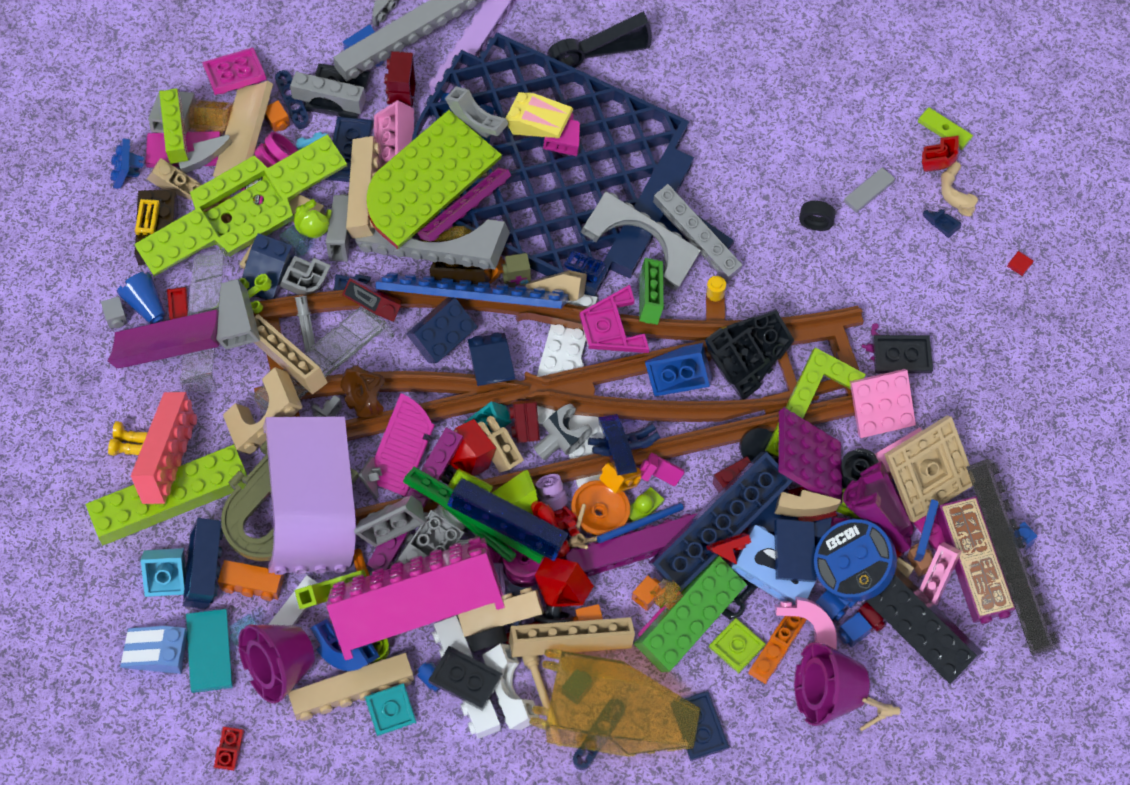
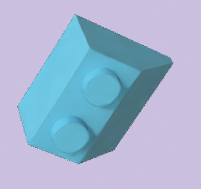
M184 548L144 550L141 557V568L145 597L184 595L186 576Z

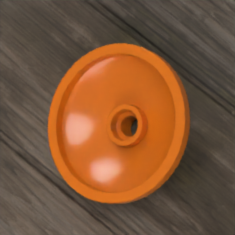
M594 480L583 484L576 490L572 498L571 511L576 515L577 520L582 504H586L580 527L594 535H601L624 526L630 515V503L626 494L623 491L614 493L601 480ZM599 511L602 515H597L595 512Z

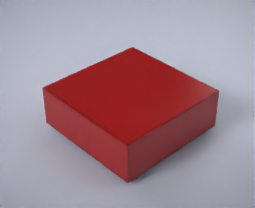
M1018 251L1007 267L1023 277L1034 261Z

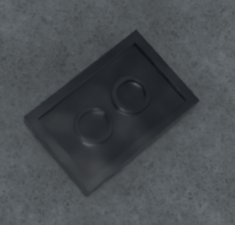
M874 335L872 337L875 373H889L902 369L908 370V373L933 372L930 335Z
M448 646L428 682L483 711L503 677V673Z

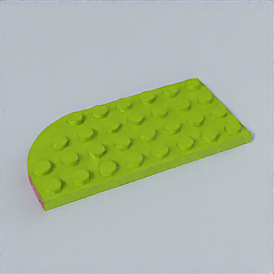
M448 110L374 174L368 186L366 199L367 212L372 225L378 233L395 248L399 249L502 158V154Z

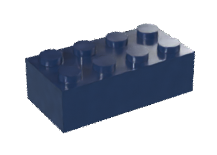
M197 517L190 531L182 604L184 607L207 609L209 604L213 603L214 596H217L218 584H215V581L220 573V566L217 565V561L221 558L222 553L219 541L223 538V530L219 520Z

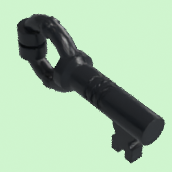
M744 579V582L747 584V588L739 597L737 596L731 602L740 606V610L737 613H733L726 608L722 612V615L729 620L743 615L745 601L758 588L746 579Z

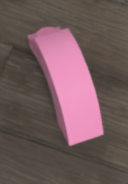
M796 597L795 605H792L791 601H780V604H775L776 616H800L806 618L813 624L814 642L824 643L836 650L837 636L835 627L826 611L820 605L802 597Z

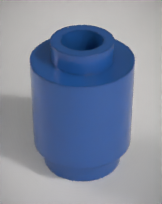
M425 662L418 668L419 673L417 676L430 690L436 693L440 688L428 682L436 665L433 662L429 664Z

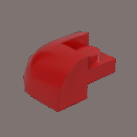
M959 135L941 138L938 145L924 146V151H922L924 172L943 170L951 167L957 161L959 156Z

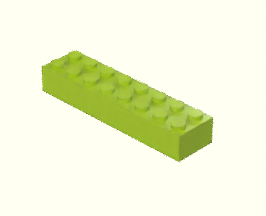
M231 445L178 467L176 479L172 483L171 492L167 496L165 504H142L135 486L131 485L85 505L102 546L230 495L234 489L230 487L228 482L238 471L242 472L246 477L247 473L235 445ZM242 481L237 484L242 489L246 486Z

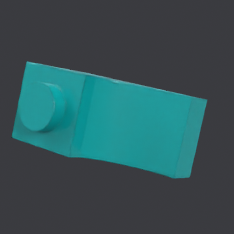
M491 401L464 423L475 419L477 423L484 422L489 431L492 432L487 424V417H494L500 428L506 427L512 420L505 405Z

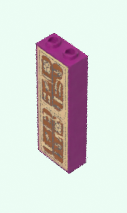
M977 496L940 505L937 508L936 516L945 542L962 550L956 563L955 571L973 623L980 622L981 624H986L993 621L992 618L999 617V619L1010 617L1016 606Z

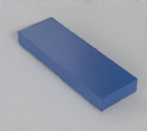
M931 499L915 554L914 560L920 562L924 558L939 502Z

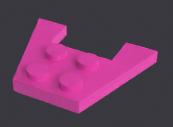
M630 285L579 313L589 349L649 353L645 334L626 338L617 309L635 304Z

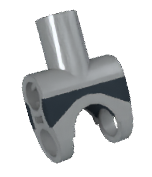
M573 404L561 407L544 421L543 427L549 434L533 447L543 460H546L559 448H561L565 455L573 453L591 435L592 428L589 425L570 430L569 421L576 411Z

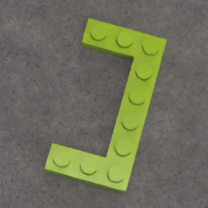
M815 347L785 408L803 419L823 375L851 390L850 381L863 379L866 374ZM779 422L765 449V452L779 457Z

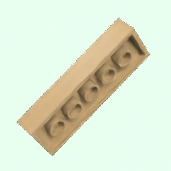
M267 80L260 84L237 89L225 135L229 134L232 143L218 156L213 177L221 175L254 155L273 83Z

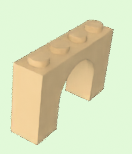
M276 367L262 378L268 393L269 405L266 414L259 422H254L248 407L237 403L223 414L238 451L250 455L267 440L263 429L266 417H293L303 408L289 373Z

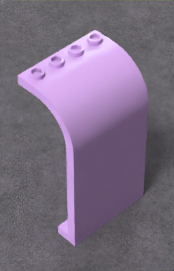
M266 417L263 429L267 439L274 522L273 550L268 565L269 573L283 575L295 572V574H304L306 572L322 574L330 571L335 573L348 571L355 550L356 534L354 529L356 528L345 417Z

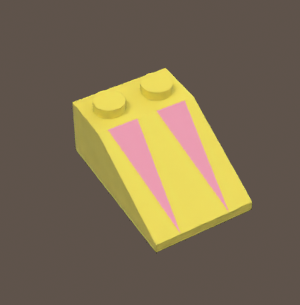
M518 92L505 119L513 135L560 138L573 108L535 93Z

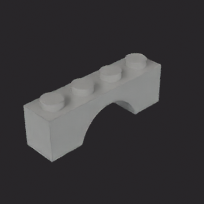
M295 72L290 85L293 99L310 102L311 99L316 97L327 98L336 102L343 110L361 114L366 101L364 87L300 72Z

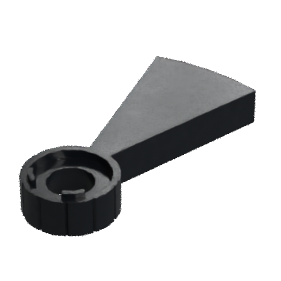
M643 11L581 42L574 38L560 40L548 49L547 56L576 68L585 58L650 48L652 42L651 27Z

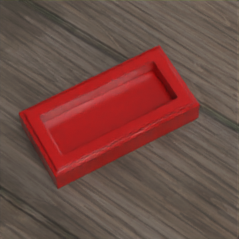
M186 287L167 289L169 320L189 316Z

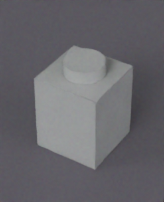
M119 296L101 301L109 329L120 328L128 323Z

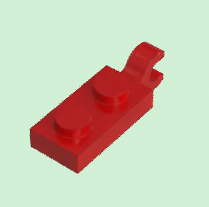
M564 506L554 511L555 520L561 530L567 529L572 537L580 533L575 527L577 525V517L568 507Z

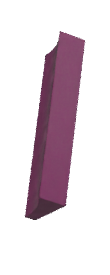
M216 309L115 332L114 344L108 362L117 369L219 347L220 343L216 340L219 311Z

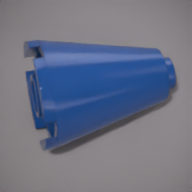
M148 271L146 274L140 272L125 281L127 285L123 288L121 285L118 287V295L149 324L164 320L166 313L152 276Z

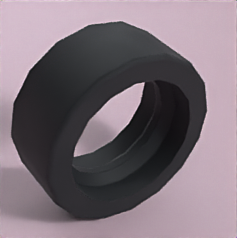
M813 200L801 206L799 222L805 228L827 231L833 227L835 209L830 204Z
M498 626L467 637L471 652H475L506 642L508 638L504 626Z

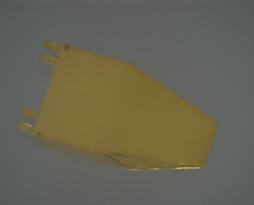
M558 649L545 650L544 655L548 658L558 659L559 664L547 660L542 662V667L555 670L557 673L549 709L542 706L532 707V712L547 716V720L531 717L529 723L546 730V740L548 743L627 757L641 753L653 754L656 751L663 750L668 752L694 748L700 708L623 661Z

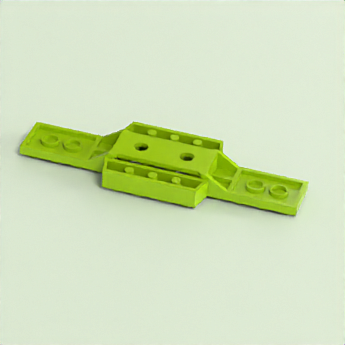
M328 134L269 168L256 156H252L192 190L190 194L195 210L135 243L134 246L154 277L200 250L217 245L231 257L253 244L258 233L267 236L293 221L289 202L301 192L347 167V163ZM263 177L261 181L243 190L242 192L231 197L230 199H227L226 201L210 209L209 211H203L208 207L214 205L215 203L221 201L222 199L237 192L238 190L244 188L245 186L251 184L252 182L258 180L259 178ZM260 195L264 198V202L257 205L253 202L254 197ZM230 214L232 220L229 223H224L221 220L222 215Z

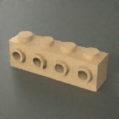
M529 587L520 590V595L513 596L512 593L503 595L505 608L496 610L495 604L491 603L458 614L464 637L543 614L544 610L538 590L532 591V588Z

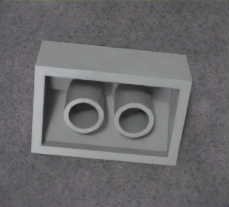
M412 495L404 497L401 501L388 505L384 509L371 513L361 519L354 529V533L372 546L377 547L425 524L426 520L422 503Z

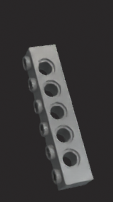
M669 184L654 195L653 203L689 242H693L698 246V249L701 250L700 254L726 282L741 271L742 264Z

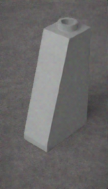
M346 194L334 195L326 238L329 261L348 262L350 234L346 229L348 195Z
M238 279L221 283L216 340L225 349L260 341L248 291Z

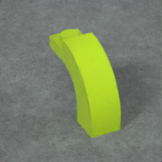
M365 569L294 590L299 609L327 602L330 589L333 588L335 583L341 581L348 583L353 581L352 578L359 575L366 577Z

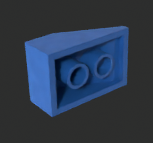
M703 343L684 346L645 361L654 397L706 388L711 385L712 374Z

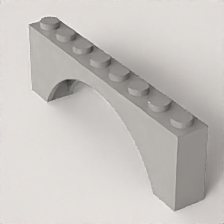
M488 219L471 233L444 242H423L410 238L397 249L378 233L375 228L373 236L356 238L355 241L359 248L366 253L375 252L381 255L389 254L397 257H410L416 260L424 259L431 262H445L450 265L460 264L466 267L474 266L482 269H496L510 232L504 221Z

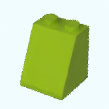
M528 470L521 472L489 494L486 498V505L483 506V508L517 528L538 524L531 509L532 503L538 501L537 493Z

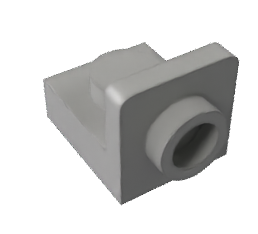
M334 395L331 400L326 401L323 409L313 405L311 407L313 417H335L342 408L341 399Z

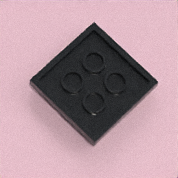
M318 63L315 73L317 77L364 87L365 93L371 77L370 72L364 71L356 78L346 82L335 66ZM316 97L305 104L306 111L358 119L359 114L345 111L336 102L327 98Z

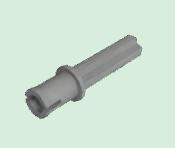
M307 296L295 297L298 311L296 316H299L305 352L316 351Z

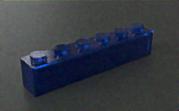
M461 478L453 490L447 506L553 561L557 558L569 533Z

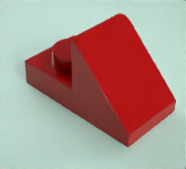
M741 533L706 545L709 551L737 564L733 549L736 551L746 548V544L751 543V539L748 534Z

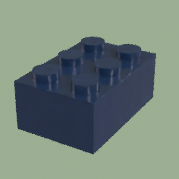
M453 297L446 298L409 330L406 335L428 363H438L473 332L477 325L458 300Z

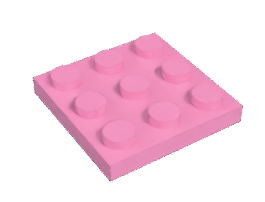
M902 369L850 381L857 430L860 438L916 426L908 370Z

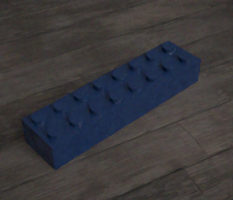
M760 452L648 563L674 591L680 593L718 556L709 551L706 545L740 534L793 480L779 473V465L767 452Z

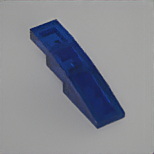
M618 415L598 417L604 442L608 448L609 458L617 475L637 472L632 451Z

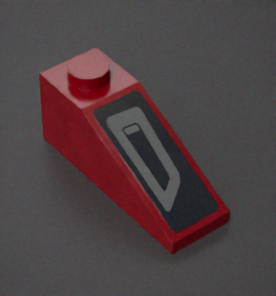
M349 278L342 294L372 313L394 322L402 303L401 299L353 278Z

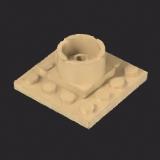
M948 415L884 454L909 520L912 522H916L927 515L931 499L938 501L939 507L976 484L953 419Z

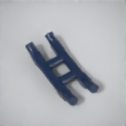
M651 423L647 427L629 434L611 438L589 437L588 445L593 446L592 454L609 457L622 452L648 448L661 437L658 432L649 436L650 433L656 430L654 424ZM628 441L631 442V443H626V444L619 445L620 443H624V442H628Z

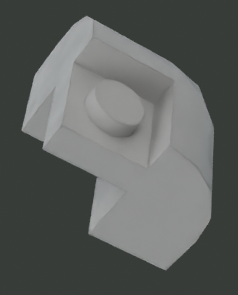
M294 256L281 281L280 287L297 295L315 293L322 286L331 265L315 258L310 263Z

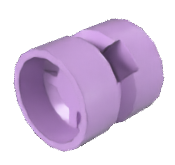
M549 474L537 481L536 486L544 504H548L555 511L563 508L568 503L566 492L563 489V484L558 474Z

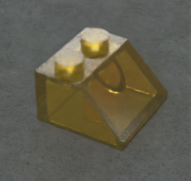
M197 100L190 106V128H194L198 132H205L207 129L224 133L228 125L233 103Z

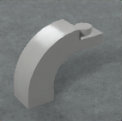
M456 86L445 98L452 112L473 131L487 138L490 134L498 136L508 125L505 118L491 115L480 108L468 89Z

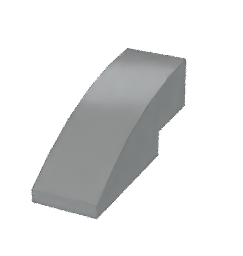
M229 134L194 143L195 151L188 152L189 161L179 162L181 171L183 173L194 171L216 159L231 145L232 141Z

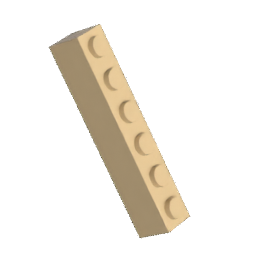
M374 136L357 138L352 141L346 229L352 239L374 235V226L368 216L366 202L370 181L378 171V168H380L379 154L381 153V146L376 142Z
M259 314L255 316L260 341L254 343L311 394H314L328 383L317 364Z
M631 617L511 626L509 644L512 657L632 648L635 632Z
M403 653L364 666L358 670L349 671L290 691L288 695L296 720L306 721L315 714L330 713L333 710L332 708L338 706L342 708L348 707L353 701L359 699L360 701H365L364 696L401 683H404L405 687L409 686L414 681V676L407 655Z

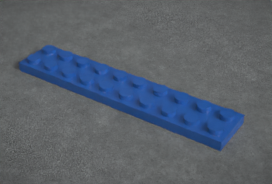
M389 272L377 280L375 288L379 290L562 309L569 300V294H565L563 290H552V292L545 291L544 288L529 290L525 286L510 288L507 284L491 286L488 282H479L477 285L471 284L469 280H460V283L453 282L451 278H442V281L435 280V277L432 276L416 278V275L413 274L398 276V273Z

